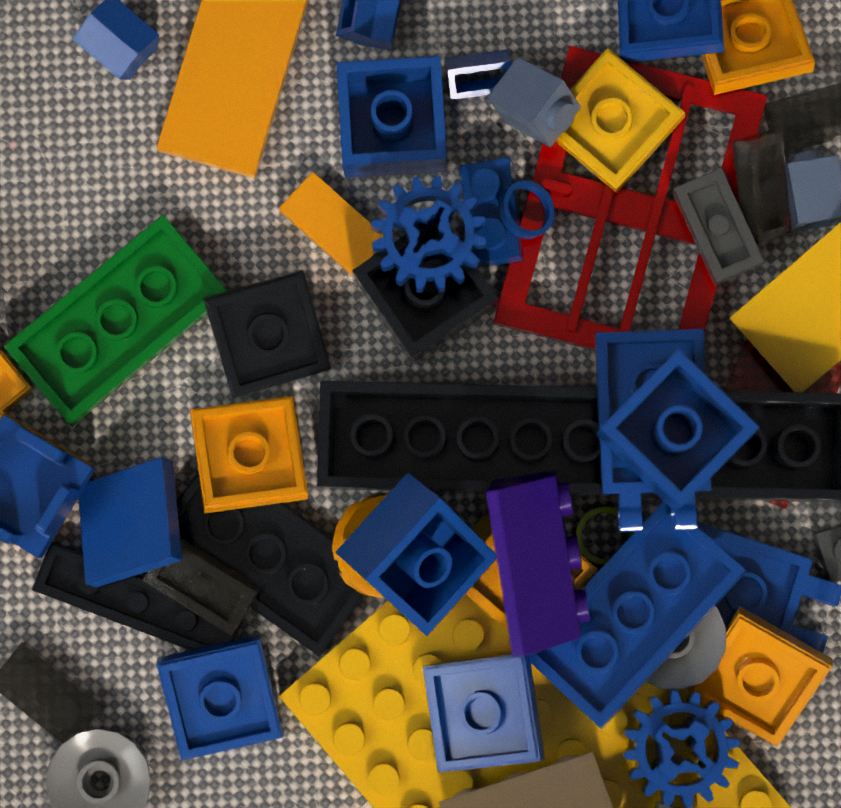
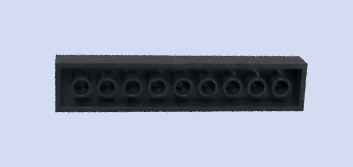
M320 381L317 487L321 489L391 491L409 473L432 492L486 494L493 480L557 470L558 482H569L571 496L617 497V494L601 495L599 437L596 435L599 430L597 387ZM723 391L760 428L711 476V490L697 491L695 499L841 503V393ZM641 493V498H660L656 493Z

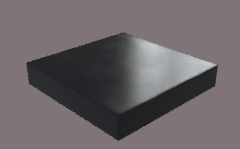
M304 270L203 298L232 398L331 370Z

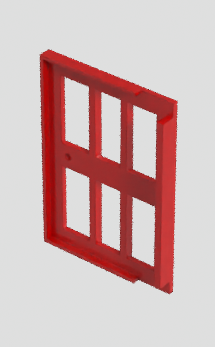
M569 46L560 78L565 82L569 90L600 57L601 53ZM637 62L626 63L667 98L680 101L679 107L685 112V118L672 132L656 195L651 196L621 188L616 193L605 183L563 173L562 168L567 151L556 142H554L551 148L542 144L532 181L541 185L548 192L555 209L596 219L570 315L525 304L543 241V233L533 239L521 238L524 261L509 263L493 323L595 351L596 333L630 332L655 235L695 245L677 203L665 199L690 105L735 115L721 168L739 205L767 95L743 89L714 95L708 80ZM529 191L520 227L526 230H538L544 222V207L540 199L533 192ZM606 222L645 232L620 329L580 318ZM698 253L678 330L704 329L705 332L717 285L714 286L700 253Z

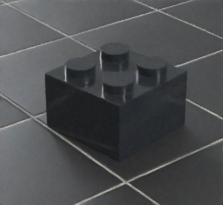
M439 219L428 230L418 228L420 235L418 251L430 239L440 241L438 238ZM405 235L394 242L401 256L404 255L405 249L408 246ZM386 252L377 253L352 270L354 281L411 364L494 309L498 302L497 295L480 270L466 265L461 267L465 276L464 282L459 284L449 276L445 278L444 292L440 293L435 287L434 281H427L422 293L416 291V279L409 277L402 286L396 284V276L399 270L394 267L383 272L380 268L381 261L387 256ZM443 258L426 261L422 268H437L449 262Z

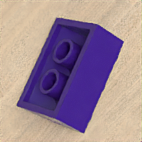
M557 470L493 480L486 491L513 658L526 656L581 638V622L590 621V611L586 589L576 590L573 569L582 568L578 537L577 535L567 537L564 519L565 515L573 514L569 482L559 483Z

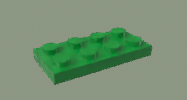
M161 215L4 345V348L68 425L73 427L207 315L203 301L204 297L227 290L165 216Z

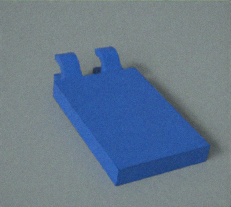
M704 329L596 333L595 355L599 429L678 349L706 375ZM599 438L601 495L617 494L618 532L642 531L641 493L655 492ZM711 477L698 491L711 490ZM695 494L681 508L675 511L670 510L671 530L697 529Z
M697 522V527L746 569V573L716 605L725 627H727L738 608L742 607L823 653L828 636L795 626L793 621L801 596L833 607L838 606L841 597V585L808 575L813 559Z

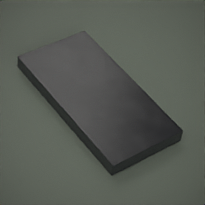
M198 472L178 498L177 510L182 559L321 657L364 596V594L347 585L339 574L342 572L339 569L338 561L334 560L333 538L285 503L204 514Z

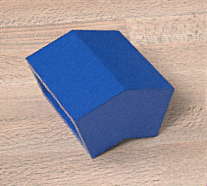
M104 0L88 15L72 39L118 79L131 80L140 66L157 51L159 34L121 1Z
M342 0L336 36L361 46L392 51L401 0Z
M508 49L445 58L444 68L448 97L453 100L489 95L501 78L455 84V75L502 69V75L504 76L512 65Z

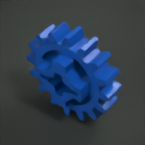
M435 175L431 187H423L419 176L413 177L412 191L406 193L398 184L393 187L396 199L394 204L380 200L378 208L386 218L385 220H372L371 229L378 234H383V237L373 241L372 248L373 252L387 253V256L380 263V268L385 272L396 267L399 270L396 276V284L402 286L410 277L416 279V291L422 293L426 282L434 281L435 287L440 293L444 292L445 278L449 276L459 284L464 282L465 276L461 269L463 265L474 269L478 267L480 260L471 251L472 249H485L486 238L474 234V231L485 227L486 220L484 216H471L470 213L477 206V200L475 197H472L462 202L459 199L462 185L458 182L449 191L442 189L441 176ZM419 202H435L432 207L417 211L410 207ZM454 213L458 215L463 224L465 232L464 243L460 241V237L451 232L450 222ZM439 219L438 238L440 241L430 239L418 251L420 242L418 228L428 230ZM394 227L398 228L399 232L407 237L408 246L403 256L398 253L393 242ZM443 258L449 262L437 268H422L426 261Z
M675 689L669 690L668 703L662 704L654 695L648 697L652 710L646 714L634 709L632 714L640 722L638 728H624L623 734L634 741V747L622 750V757L636 760L637 765L629 770V777L632 780L645 777L647 780L641 791L649 797L660 789L661 803L668 807L673 802L675 795L680 796L682 804L686 808H692L693 794L699 793L706 801H712L713 795L710 786L713 783H717L719 786L727 788L730 783L722 775L724 768H738L739 765L736 760L728 756V749L740 746V740L725 735V731L734 724L733 720L729 717L719 719L714 717L720 706L716 701L711 700L703 708L699 707L700 693L695 691L689 693L686 702L681 701L679 692ZM677 712L692 714L682 724L667 725L660 720L669 714ZM709 729L713 734L715 742L713 761L706 756L705 738L710 733ZM665 732L670 737H676L682 741L689 736L690 738L686 745L692 751L691 754L698 759V763L679 755L671 760L674 750L669 746L670 742L662 737V734ZM648 735L655 740L657 757L651 763V768L648 764L645 750ZM696 772L701 776L694 781L683 784L669 782L670 780L673 781L678 773Z

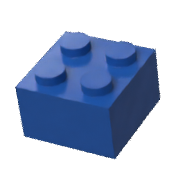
M441 56L336 62L342 166L345 178L446 172L447 152Z
M678 349L600 427L596 435L675 511L681 508L760 427Z
M409 473L399 481L335 552L426 636L429 635L497 559L496 553L439 496Z

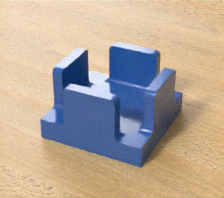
M5 415L0 420V540L6 544L17 545L35 557L42 558L96 468Z

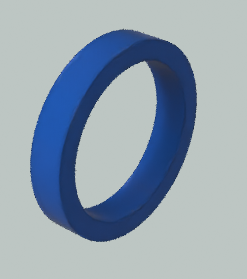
M521 180L515 182L504 190L499 200L501 220L505 227L517 237L523 239L536 238L549 230L554 221L555 209L550 195L541 185L533 181ZM514 190H529L542 202L545 217L542 226L538 230H526L513 220L509 211V198Z

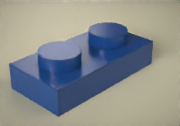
M510 157L460 165L463 201L475 197L477 206L470 214L472 217L484 216L486 220L485 227L474 231V234L486 238L485 249H472L471 251L480 260L477 268L524 261L521 238L512 234L505 227L499 214V200L502 193L507 187L515 183L513 161ZM514 190L509 198V211L513 220L520 226L517 192Z

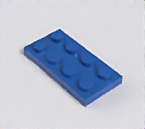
M664 501L642 524V531H635L583 588L587 592L590 621L581 622V638L529 654L531 664L601 729L608 724L746 573L744 567L698 527L693 530H671V508Z

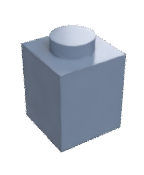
M519 57L516 58L487 97L506 124L550 148L561 133L570 127L576 113L581 108L562 79Z
M813 150L791 156L792 162L787 163L778 173L788 232L838 225L841 222V165L839 155L823 157L822 151Z

